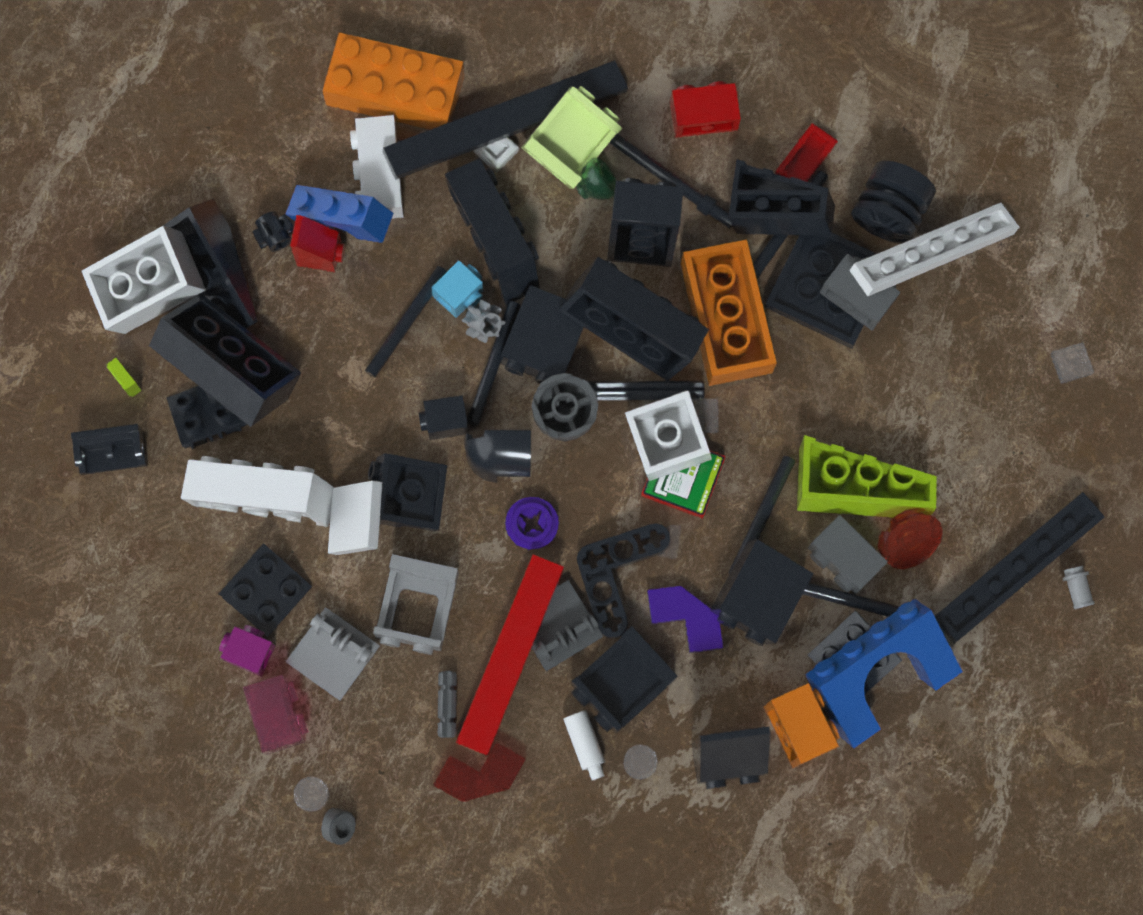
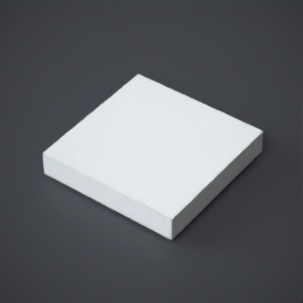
M372 480L333 488L328 554L341 555L378 548L382 482Z

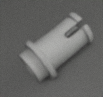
M1084 566L1064 570L1065 577L1062 579L1067 581L1074 605L1073 608L1079 609L1094 605L1095 603L1092 599L1086 575H1089V572H1085Z

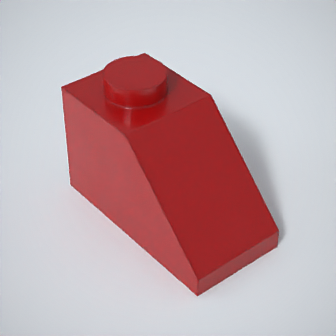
M296 215L290 247L297 266L335 272L337 262L342 263L345 254V244L341 243L339 232L305 216Z

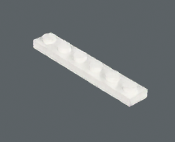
M999 203L856 262L850 269V272L866 295L870 296L1014 235L1019 226L1003 204Z

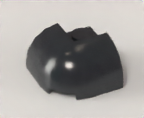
M484 430V437L473 438V435L470 434L465 435L464 446L467 463L474 474L483 480L497 483L498 477H530L531 430Z

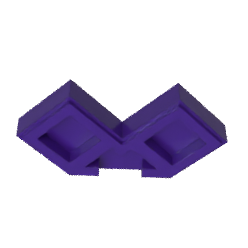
M682 586L647 590L651 624L684 620L689 653L723 649L720 623L717 621L718 615L711 612L710 608Z

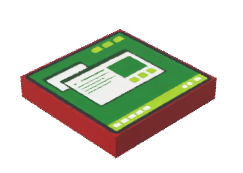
M710 451L712 460L649 481L647 478L641 496L703 519L726 456Z

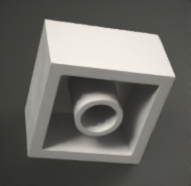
M689 391L625 412L649 481L712 460Z

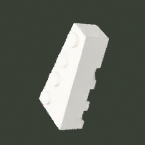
M202 456L201 461L188 460L181 499L193 506L235 513L238 512V507H242L243 512L261 517H267L269 511H271L273 515L293 522H301V517L304 516L315 521L316 525L329 527L332 490L334 487L314 474V469L295 466L294 471L283 470V466L273 463H263V467H253L252 463L244 460L235 459L232 460V464L221 463V460L218 458Z

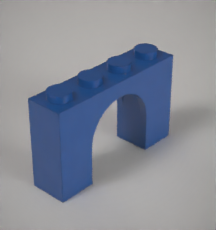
M916 599L902 604L892 615L883 621L873 624L869 631L856 640L846 643L840 651L830 658L820 661L814 669L805 674L812 688H816L819 691L825 705L824 710L829 719L835 724L839 736L852 748L857 747L881 730L864 695L867 675L880 659L892 653H906L918 677L935 691L963 672L932 610Z

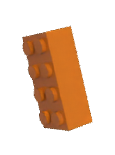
M339 32L322 91L327 106L373 117L394 115L395 122L431 130L453 121L464 80L463 61Z
M747 239L683 252L680 265L692 316L696 317L703 326L709 329L700 345L708 385L713 386L772 374L777 362Z

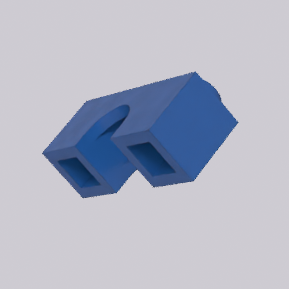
M296 185L286 211V215L294 221L296 220V215L305 216L333 230L335 227L353 235L356 239L383 243L394 214L372 196Z

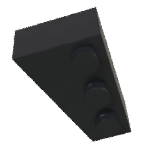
M736 159L728 218L737 234L832 235L835 204L828 188L794 177L789 179L774 174L773 170L766 168L762 170L747 165L745 161Z

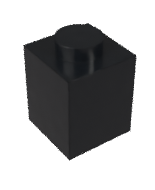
M463 395L423 401L425 411L419 412L421 432L428 431L429 440L468 434Z

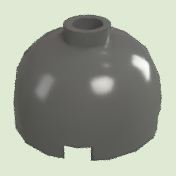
M567 373L552 375L541 382L534 394L532 401L534 421L542 433L553 440L564 442L576 440L586 434L596 421L598 411L596 393L584 379L581 380Z

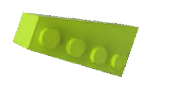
M804 435L799 448L797 511L929 520L936 509L937 476L896 463L894 465L876 460L877 457L852 453L844 450L845 447L835 444L830 446L815 441L816 438Z

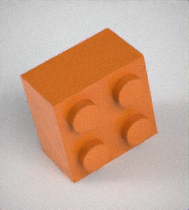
M809 683L771 700L764 706L792 768L839 747L836 740L840 739L837 728L832 720L826 721L821 708L825 707L823 699L816 688L811 689Z

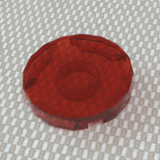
M914 508L905 510L888 522L890 526L886 532L882 530L879 536L878 549L880 555L893 568L908 569L916 567L925 562L938 548L943 533L941 523L931 512H926L925 509Z

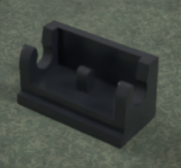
M138 424L71 433L75 466L79 467L81 475L147 466L144 431Z

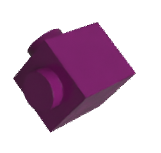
M245 625L244 630L234 626L232 633L227 632L221 641L219 651L222 652L220 658L229 664L262 677L276 646L272 642L263 639L264 632Z

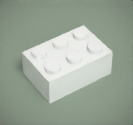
M161 226L82 270L105 330L123 334L206 290L182 232L166 226Z

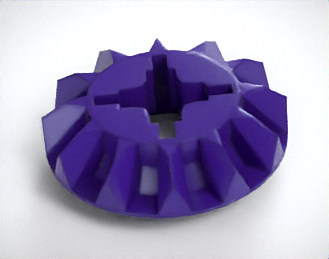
M537 497L523 498L514 503L509 509L505 521L506 531L510 539L516 546L527 550L544 548L553 541L559 524L558 516L553 506ZM541 513L538 525L543 533L532 529L524 535L526 523L520 516L532 519Z

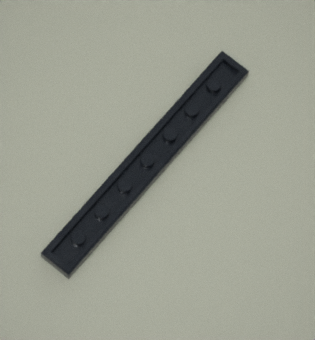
M614 60L383 147L382 152L395 180L539 126L572 86L577 90L581 86L595 97L594 104L626 93L628 86Z

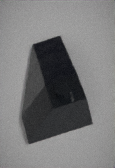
M214 198L187 208L163 226L182 232L206 289L201 293L246 329L258 322L230 226Z

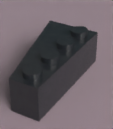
M479 158L445 173L449 193L466 227L472 226L469 229L479 253L483 252V257L493 281L498 280L500 295L505 306L509 301H517L525 297L530 285L540 289L535 260L539 259L538 253L531 241L526 243L522 235L525 234V231L518 216L512 218L509 212L511 205L504 192L498 193L495 187L498 185L492 169H485Z

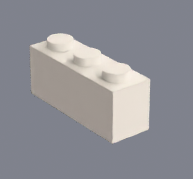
M394 115L356 118V130H350L352 150L358 149L359 160L353 161L354 179L360 180L361 191H355V194L374 197L394 213L392 218H402L404 215L400 179L395 180L382 152L383 147L397 142Z

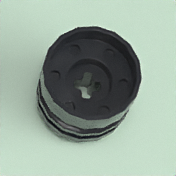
M884 160L876 162L865 184L867 190L861 192L858 198L859 202H856L851 215L860 227L869 233L893 243H905L914 239L917 232L916 229L919 228L922 222L921 215L927 212L937 192L935 185L922 173L907 165Z

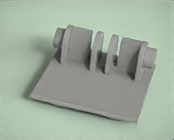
M325 607L321 614H316L310 623L312 625L286 660V663L341 701L380 645Z

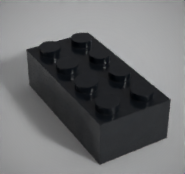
M635 178L616 181L607 260L671 267L681 223L684 187H676V184L666 181L658 182L656 185L645 184Z
M597 257L575 281L559 309L560 312L666 381H669L693 360L709 331L696 317L680 311L673 306L670 300L656 295L647 289L641 281L630 278L618 270L614 263L603 260L600 257Z
M202 293L163 316L149 344L153 350L250 427L289 399L301 375L298 369Z

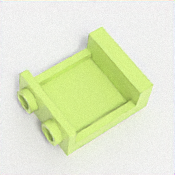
M573 86L567 90L521 147L570 189L576 187L586 170L612 138L622 130V127L617 124L620 120L619 117L606 107L603 110L598 108L593 103L595 97L581 86L578 90Z

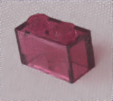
M279 675L243 687L263 754L269 755L305 743L303 734L308 733V728L303 713L298 715L296 713L293 702L298 701L299 698L293 681L287 682L283 675Z

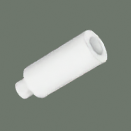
M587 711L564 718L563 720L582 771L588 769L592 781L605 776L601 767L605 759Z

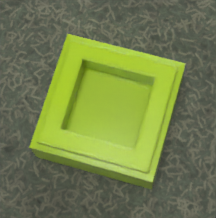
M114 358L107 364L109 371L129 396L134 397L142 391L117 358Z

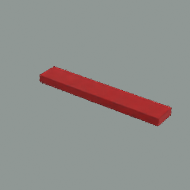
M534 554L532 555L457 738V744L484 755H489L564 571V566Z

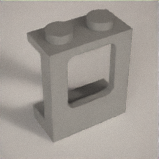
M392 554L389 565L390 574L377 627L375 626L373 632L375 637L381 638L380 644L399 648L400 643L414 645L413 651L422 654L432 655L433 650L441 651L459 576L458 568ZM402 590H412L434 595L438 598L437 610L429 638L392 630L396 607Z

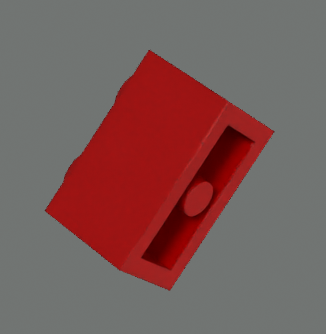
M716 81L704 87L683 85L676 90H672L670 107L675 138L738 131L741 117L735 83L727 84L724 81Z

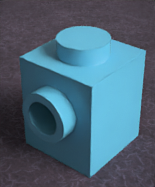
M458 260L431 287L433 297L457 318L469 305L474 307L482 299V276L472 265L469 264L466 267Z

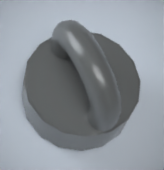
M340 808L329 809L322 821L321 831L323 838L337 845L345 844L354 834L356 826L355 817L352 813Z

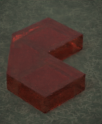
M496 742L480 772L449 756L433 786L462 803L510 789L526 759Z

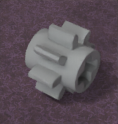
M480 300L479 306L472 307L469 305L466 317L462 319V322L466 323L469 327L466 334L472 338L477 337L483 343H487L488 337H499V331L502 325L505 324V321L501 320L498 316L502 309L495 305L490 306V303L484 300Z

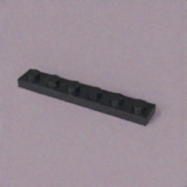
M1084 492L1079 494L937 613L935 618L940 628L953 643L959 641L1104 519L1105 516Z

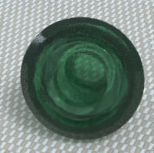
M591 158L581 171L580 177L582 179L576 185L578 193L585 200L590 197L596 200L613 198L617 181L613 172L602 159Z

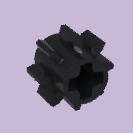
M271 211L256 220L255 225L258 229L253 230L252 233L261 249L268 246L271 252H276L291 243L289 234L293 233V226L286 214L279 217L276 211Z

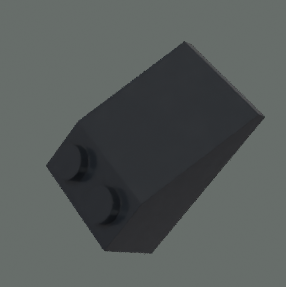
M770 726L700 735L691 744L697 784L705 783L706 789L727 787L726 780L739 779L740 785L759 783V776L768 773Z

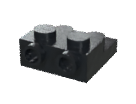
M387 453L378 456L376 461H372L368 470V480L382 482L380 524L399 528L407 526L434 532L438 531L440 528L447 465Z

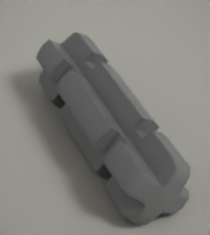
M442 671L438 674V685L441 687V690H438V718L440 722L438 723L437 734L441 738H453L456 736V723H454V719H456L457 691L454 690V687L457 686V674L453 671Z

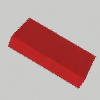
M812 123L776 169L775 174L789 179L794 177L809 182L835 148L838 140Z

